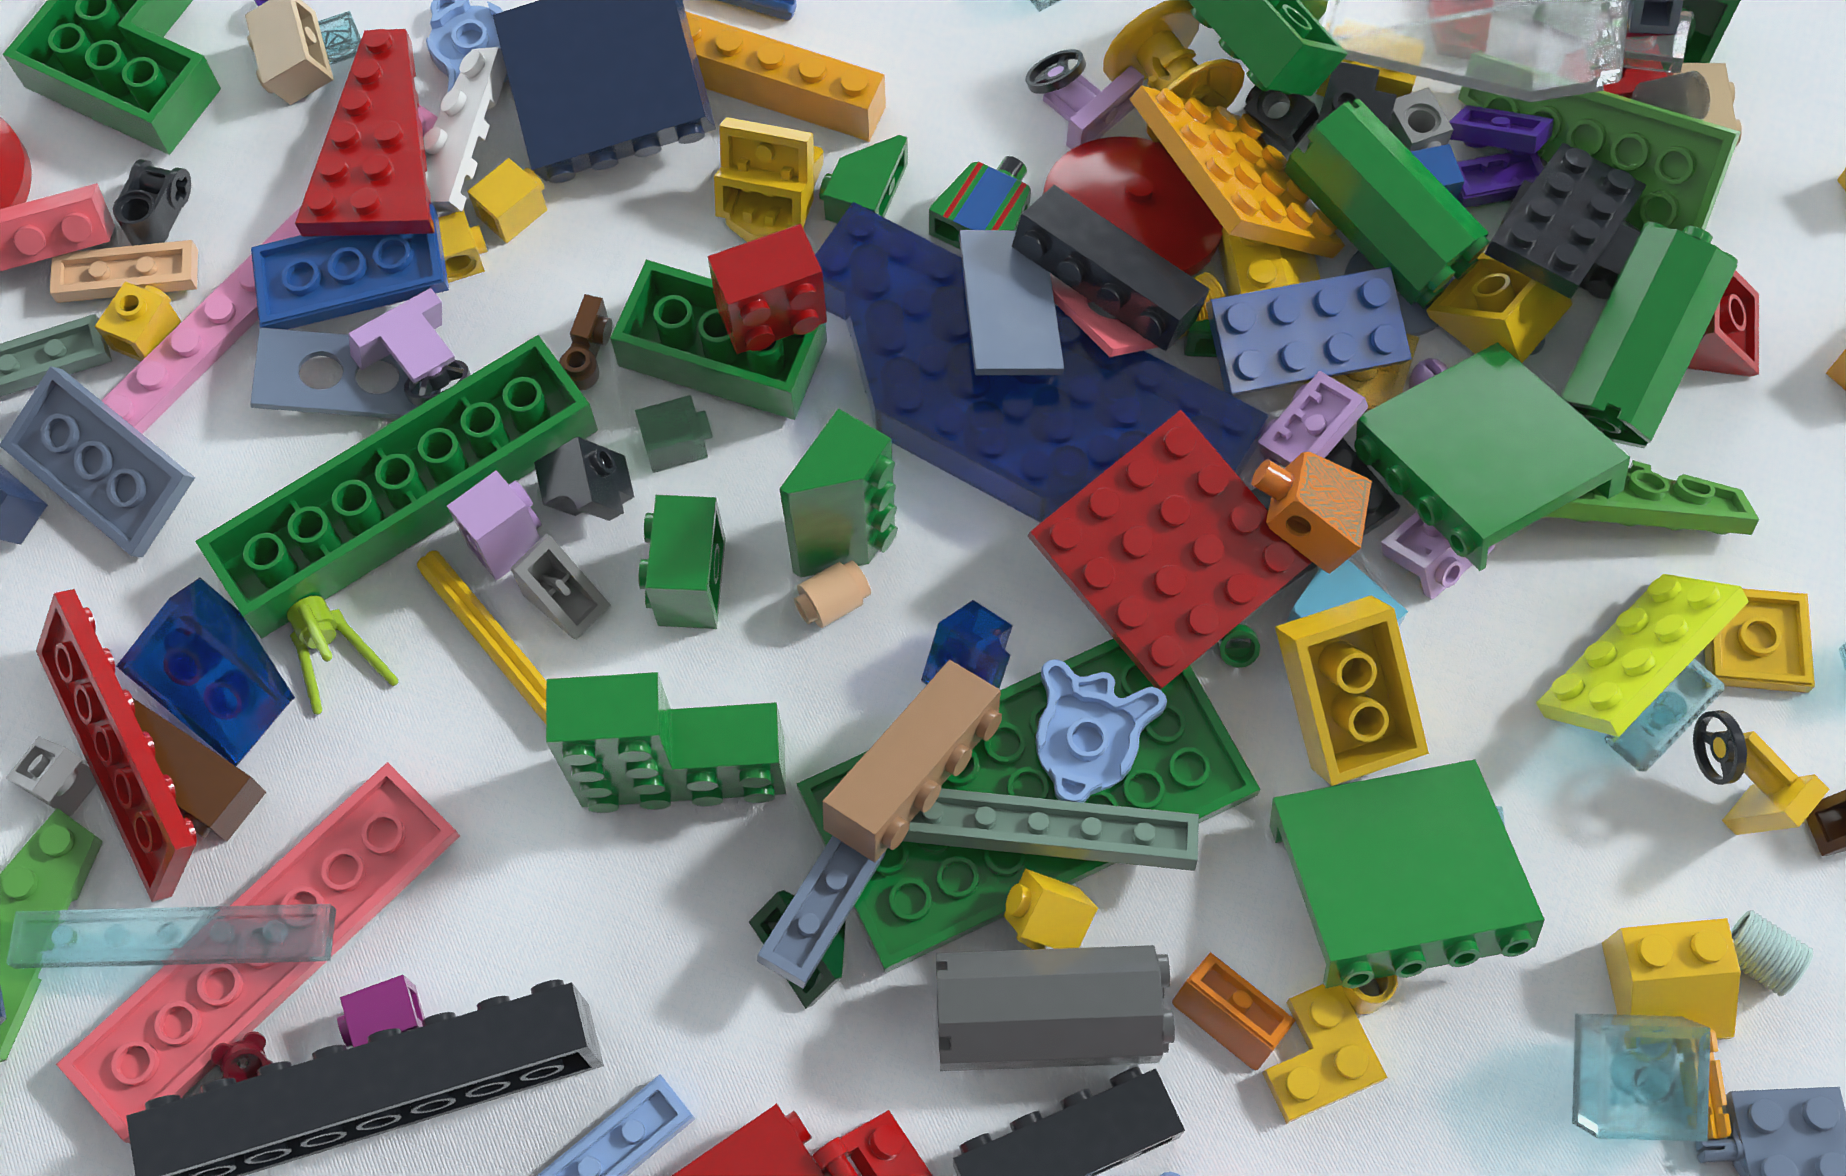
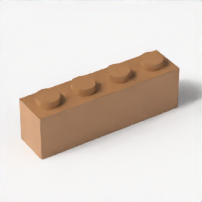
M949 660L823 800L824 830L874 863L887 848L891 850L897 848L905 838L911 820L919 811L925 813L934 805L941 792V785L951 774L958 776L968 764L972 755V749L981 739L989 740L998 729L1002 720V714L999 713L1001 690Z

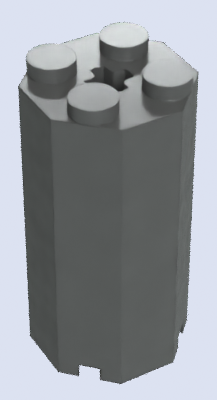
M1154 945L936 953L940 1071L1159 1063L1163 1053H1168L1169 1043H1174L1175 1025L1172 1009H1163L1164 988L1170 987L1168 954H1156Z

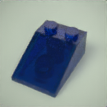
M200 577L167 600L116 665L119 670L235 766L241 763L295 698L240 611Z

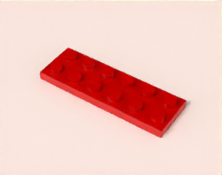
M75 589L56 592L51 600L36 653L151 902L172 897L197 844L194 825L189 818H183L177 806L173 781L169 775L162 774L157 764L152 737L147 731L142 732L135 717V705L132 695L127 689L122 690L115 675L113 656L108 648H102L95 633V620L91 610L88 607L83 608Z

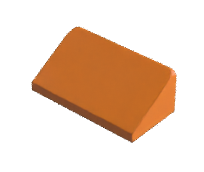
M1211 952L1185 981L1172 1000L1174 1007L1255 1071L1262 1066L1296 1021V1019Z

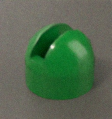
M1238 624L1218 641L1221 658L1231 667H1247L1255 662L1260 653L1257 635L1247 625ZM1230 639H1250V643H1249V642H1245V641H1238V640L1229 641V640H1230Z

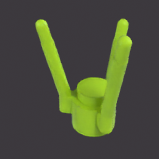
M319 596L303 598L290 607L287 612V618L294 629L290 634V638L297 650L308 698L310 699L314 714H321L323 708L308 647L317 649L324 661H330L332 653L328 644L335 639L336 630L340 631L391 686L398 684V678L347 624L339 609L330 611L325 600Z

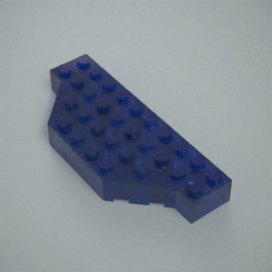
M855 202L851 204L815 254L823 272L826 311L842 318L847 323L875 429L890 437L893 444L1040 523L1180 410L1185 413L1239 477L1258 447L1257 442L1261 438L1269 414L1144 350L1109 357L1056 305L1055 310L1064 364L1063 375H975L961 257Z

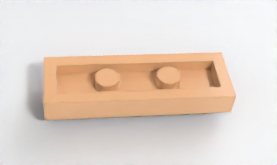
M193 240L74 251L52 257L50 295L57 303L113 298L125 281L143 289L146 285H150L162 292L197 289L198 249Z

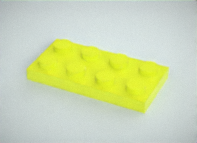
M1662 574L1648 586V589L1628 610L1622 612L1617 617L1616 622L1595 643L1586 648L1584 654L1564 675L1558 677L1552 683L1551 688L1536 702L1544 718L1619 737L1749 602L1742 587Z

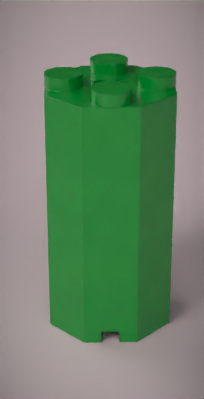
M1360 99L1354 100L1352 105L1349 102L1343 103L1316 125L1307 135L1311 142L1308 144L1305 153L1297 147L1289 156L1284 172L1376 269L1391 267L1395 288L1410 305L1417 302L1422 309L1428 307L1443 293L1445 289L1442 286L1453 276L1460 280L1479 262L1477 257L1487 249L1490 243L1487 239L1489 232Z
M1646 222L1560 394L1561 398L1591 424L1602 429V433L1612 442L1645 448L1652 441L1738 266V260L1733 255L1711 244L1713 236L1701 228L1685 226L1683 231H1680L1678 229H1669L1654 222Z

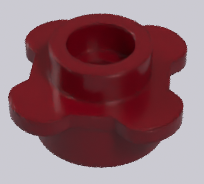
M256 1031L247 1033L242 1040L235 1043H220L214 1047L211 1053L212 1062L218 1065L223 1076L221 1079L235 1078L236 1083L257 1077V1070L273 1063V1061L266 1058L264 1052L266 1045L264 1035ZM246 1058L248 1059V1064L246 1066H239L238 1061Z

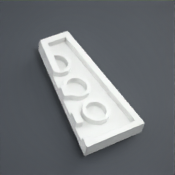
M499 47L472 49L463 58L459 67L460 74L452 90L444 96L440 105L441 112L433 128L423 138L427 172H425L426 182L430 191L431 203H433L437 212L463 211L467 198L460 191L464 179L468 181L474 177L478 163L471 157L475 145L485 141L490 127L484 116L487 110L497 105L507 73L502 51Z

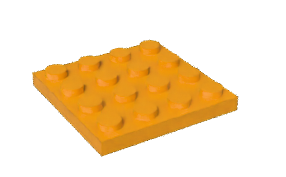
M1141 85L1129 99L1228 234L1332 259L1345 247V244L1335 233L1338 228L1320 209L1315 207L1310 198L1284 172L1287 164L1286 158L1279 150L1265 142L1261 136L1263 133L1261 125L1247 114H1242V116L1232 114L1219 105L1213 108L1204 105L1194 97H1191L1189 100L1184 99L1165 88L1159 91Z

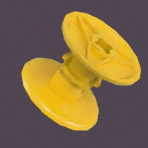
M1188 0L1163 1L1142 12L1129 22L1113 39L1103 60V72L1112 82L1132 66L1144 75V80L1148 79L1147 85L1150 88L1159 91L1165 88L1172 91L1178 97L1188 100L1194 97L1204 105L1213 108L1219 105L1227 109L1234 102L1243 86L1245 72L1240 63L1233 60L1221 58L1198 65L1192 59L1197 54L1194 50L1188 49L1199 30L1200 22L1191 14L1193 6ZM1146 123V132L1153 142H1160Z

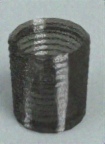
M1698 71L1640 82L1632 93L1633 100L1700 120L1706 118L1710 109L1708 84Z

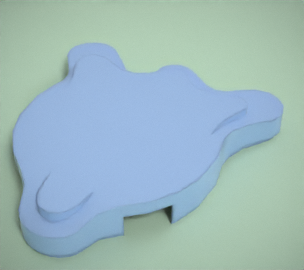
M469 0L432 1L430 6L432 12L430 25L432 30L429 38L426 39V43L434 64L449 77L448 92L452 90L460 74L459 67L463 58L472 49L501 48L493 19L494 14L503 12L499 6L488 1L489 8L471 6ZM506 73L504 82H506V81L508 80V75H507V73Z
M1058 659L1049 660L1041 668V681L1047 693V706L1038 724L1035 739L1036 753L1041 766L1054 783L1056 798L1061 801L1084 803L1090 795L1111 788L1123 780L1129 773L1139 749L1141 732L1150 722L1164 712L1167 699L1165 694L1155 687L1145 688L1126 698H1118L1114 694L1115 679L1110 673L1100 672L1086 677H1079L1074 674L1065 662Z

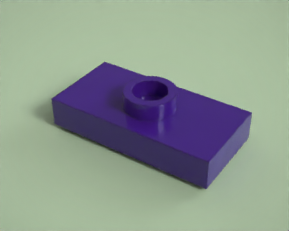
M1507 152L1458 161L1457 164L1465 182L1457 200L1465 208L1514 199L1524 179L1533 183L1544 169L1538 153L1513 155Z

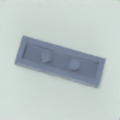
M832 835L758 953L757 962L804 989L884 858L885 852L874 863Z

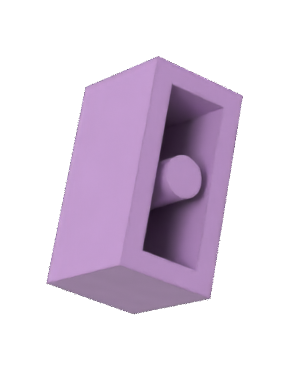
M497 470L447 505L468 548L496 581L511 571L510 568L541 539L537 529L542 526V523L530 507L533 505V502L529 495L516 480L508 484Z

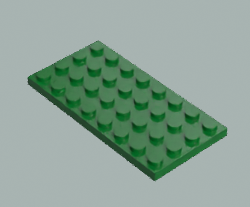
M1114 639L1063 661L1079 677H1086L1100 672L1110 673L1115 679L1114 694L1118 698H1126L1145 688L1154 687ZM1189 665L1161 689L1167 699L1166 708L1159 717L1150 722L1141 732L1139 749L1129 773L1123 780L1111 788L1090 795L1084 803L1199 814V823L1258 796L1261 789ZM1041 672L1001 690L999 713L1002 714V720L998 729L989 740L981 739L972 749L971 758L964 770L958 776L951 774L941 785L942 789L1058 800L1055 796L1054 783L1041 766L1036 753L1035 739L1038 724L1047 706V693L1041 681ZM866 752L797 783L798 792L825 847L832 835L824 830L823 800ZM902 841L894 850L887 848L884 858L854 905V909L886 974L1003 918L1006 911L1007 896L1011 888L1019 883L1025 869L1072 885L1115 863Z

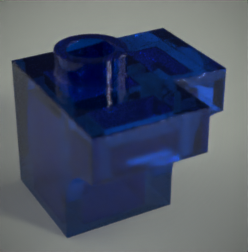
M975 600L970 601L938 623L921 681L927 685L942 667L951 660L1000 689L1011 656L1005 648L1013 625Z

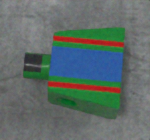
M1013 156L1004 157L997 169L979 161L972 162L930 206L929 235L960 249V230L1016 231L1022 213L1030 207L1031 188L1028 184L1022 182L1027 173L1025 164Z

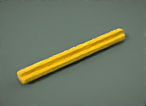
M436 550L429 551L417 562V568L420 570V573L546 724L545 678L440 552Z

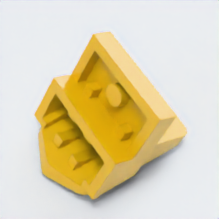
M726 117L719 125L721 167L714 175L715 216L725 218L726 225L746 242L801 224L804 229V224L814 200V187L824 161L823 149L814 146L813 133Z

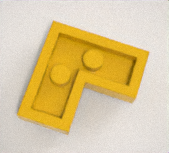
M1323 983L1288 999L1286 1002L1293 1018L1296 1019L1295 1022L1309 1051L1272 1066L1262 1073L1286 1124L1388 1078L1342 986L1325 988Z

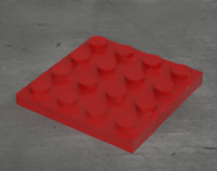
M1182 410L1163 423L1027 535L1151 684L1159 690L1312 563L1311 560L1269 529L1266 523L1268 510Z

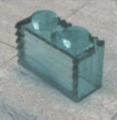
M1693 659L1619 737L1607 734L1604 739L1612 749L1636 770L1646 772L1725 690L1724 683L1696 659Z

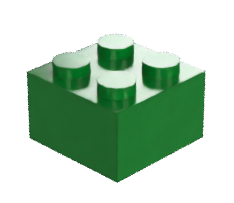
M655 495L654 513H646L644 519L645 543H650L649 558L640 560L638 573L639 588L645 589L646 608L653 610L658 626L717 629L726 541L717 498Z

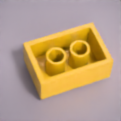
M1370 595L1275 626L1310 767L1326 782L1334 786L1429 754L1396 613L1392 606Z

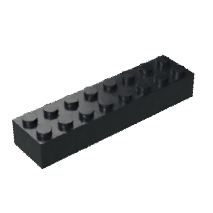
M560 979L549 980L533 986L530 989L531 994L513 1000H510L509 996L488 998L476 1005L477 1011L457 1017L454 1012L435 1014L425 1018L422 1021L423 1027L403 1033H401L399 1028L378 1031L367 1037V1044L347 1049L345 1045L328 1046L313 1052V1060L293 1066L288 1061L271 1063L257 1070V1077L237 1083L235 1078L211 1081L201 1086L202 1093L181 1099L180 1095H167L149 1100L145 1103L146 1110L126 1115L135 1176H245L603 1067L604 1064L590 1006L572 982L564 984L563 980Z

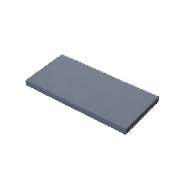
M960 230L959 242L975 375H1063L1064 364L1050 272L1011 247L1016 233L1014 230Z

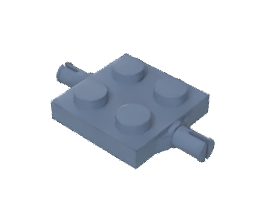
M1840 1086L1730 1091L1726 1094L1727 1105H1725L1726 1111L1729 1113L1731 1125L1730 1136L1727 1139H1697L1696 1152H1701L1697 1155L1700 1163L1732 1161L1740 1176H1846V1110Z

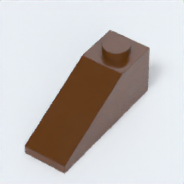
M133 698L135 717L142 732L147 731L152 737L155 746V759L162 774L169 775L173 781L177 806L185 813L183 818L187 817L191 820L196 834L205 839L210 832H213L227 842L266 794V791L250 775Z

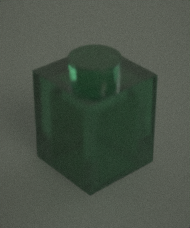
M691 395L635 410L653 473L708 458L704 440L713 438L706 411L696 412Z

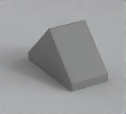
M545 534L510 568L523 596L573 639L577 640L611 606L549 534Z

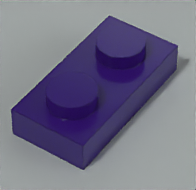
M1466 105L1449 121L1453 128L1450 140L1462 141L1466 146L1472 148L1487 146L1503 148L1513 155L1535 154L1552 137L1554 119Z

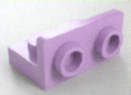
M1319 371L1309 383L1303 384L1296 391L1291 404L1279 418L1271 420L1264 428L1261 438L1257 442L1264 460L1269 459L1277 465L1282 464L1287 467L1302 452H1311L1325 458L1368 409L1366 398Z
M1417 511L1381 542L1383 555L1419 576L1423 594L1431 599L1437 597L1446 588L1453 586L1461 575L1473 565L1466 557L1458 556L1451 548L1449 541L1433 525L1425 524ZM1496 544L1488 548V554L1494 549Z

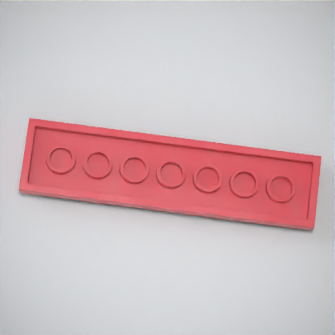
M387 762L56 1065L124 1142L130 1144L126 1115L146 1110L145 1103L158 1097L180 1095L182 1098L216 1066L211 1059L212 1050L216 1045L220 1043H235L242 1040L247 1033L252 1032L453 844L460 835Z

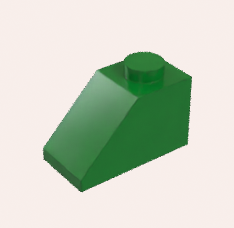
M897 135L839 158L833 174L826 173L820 186L819 199L824 201L825 220L875 236L877 235L908 165L907 137Z

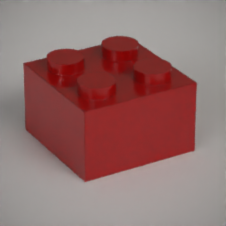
M801 224L707 256L717 309L736 354L748 350H762L776 340L793 334H807L815 330L819 325L827 322L823 272Z

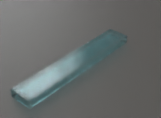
M331 904L16 911L6 964L14 969L330 961L336 908Z

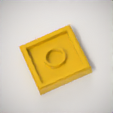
M1743 589L1749 602L1704 648L1706 685L1809 693L1815 687L1808 594Z

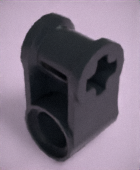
M139 159L134 163L129 173V178L113 205L114 217L132 246L164 243L168 239L174 222L189 199L191 192L190 173L187 169L175 167L172 170L154 167L151 161Z

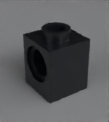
M1256 85L1247 95L1245 101L1247 105L1243 108L1247 115L1251 116L1261 125L1264 133L1289 152L1294 150L1319 118V112L1315 103L1304 95L1294 93L1286 95L1281 91L1272 89L1263 91ZM1285 102L1290 105L1287 113L1280 118H1270L1267 116L1269 109L1276 103Z

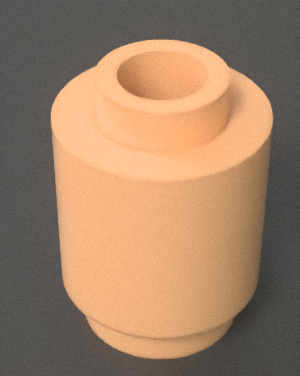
M853 560L844 565L841 562H837L798 584L799 596L794 598V603L807 624L815 622L820 628H824L862 606L863 599L871 595V588L862 570Z

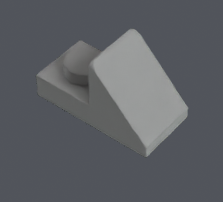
M39 736L6 777V779L55 810L56 808L60 809L68 816L75 813L97 784L90 767L81 762L83 760L81 757L66 747Z

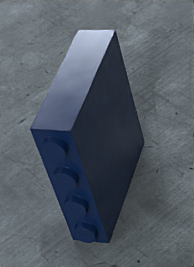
M538 0L493 15L531 170L544 181L551 183L566 182L576 176V172L589 168L594 170L609 169L619 163L618 159L632 155L637 157L651 156L662 150L661 146L677 141L681 144L694 143L705 137L704 133L716 130L683 0Z

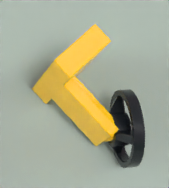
M1723 710L1708 711L1703 713L1696 721L1693 731V749L1698 766L1704 776L1714 784L1724 785L1735 783L1744 773L1754 783L1722 819L1735 835L1797 828L1830 790L1815 774L1798 777L1755 731L1743 733L1737 721L1729 713ZM1713 717L1719 719L1727 728L1726 731L1715 733L1706 731ZM1705 742L1710 745L1714 759L1721 764L1723 777L1712 767L1706 752Z

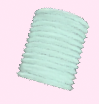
M1754 910L1747 911L1731 929L1740 971H1744V974H1748L1749 977L1758 980V983H1763L1764 987L1768 986V989L1772 990L1773 993H1777L1778 996H1784L1794 988L1813 958V948H1808V945L1801 943V940H1796V937H1791V934H1787L1786 931L1772 924L1771 921L1762 918V915L1755 914Z

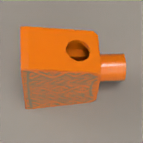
M1302 452L1286 468L1280 467L1269 459L1260 464L1253 475L1251 484L1271 496L1266 520L1270 530L1329 574L1361 549L1371 480L1311 452Z

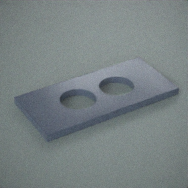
M260 328L250 401L251 408L398 419L418 406L410 403L404 392V384L409 377L391 354L379 361L387 362L395 367L399 374V380L390 391L373 394L363 390L356 381V374L360 367L351 357L349 335ZM326 356L336 360L341 365L343 374L340 381L333 387L314 389L307 386L300 379L299 372L302 365L313 357ZM421 381L414 387L413 394H419ZM441 389L433 391L431 395L441 392Z

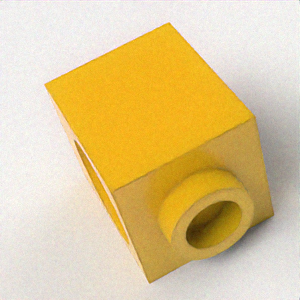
M464 210L438 217L448 283L485 272L480 254L488 252L479 225L470 227Z

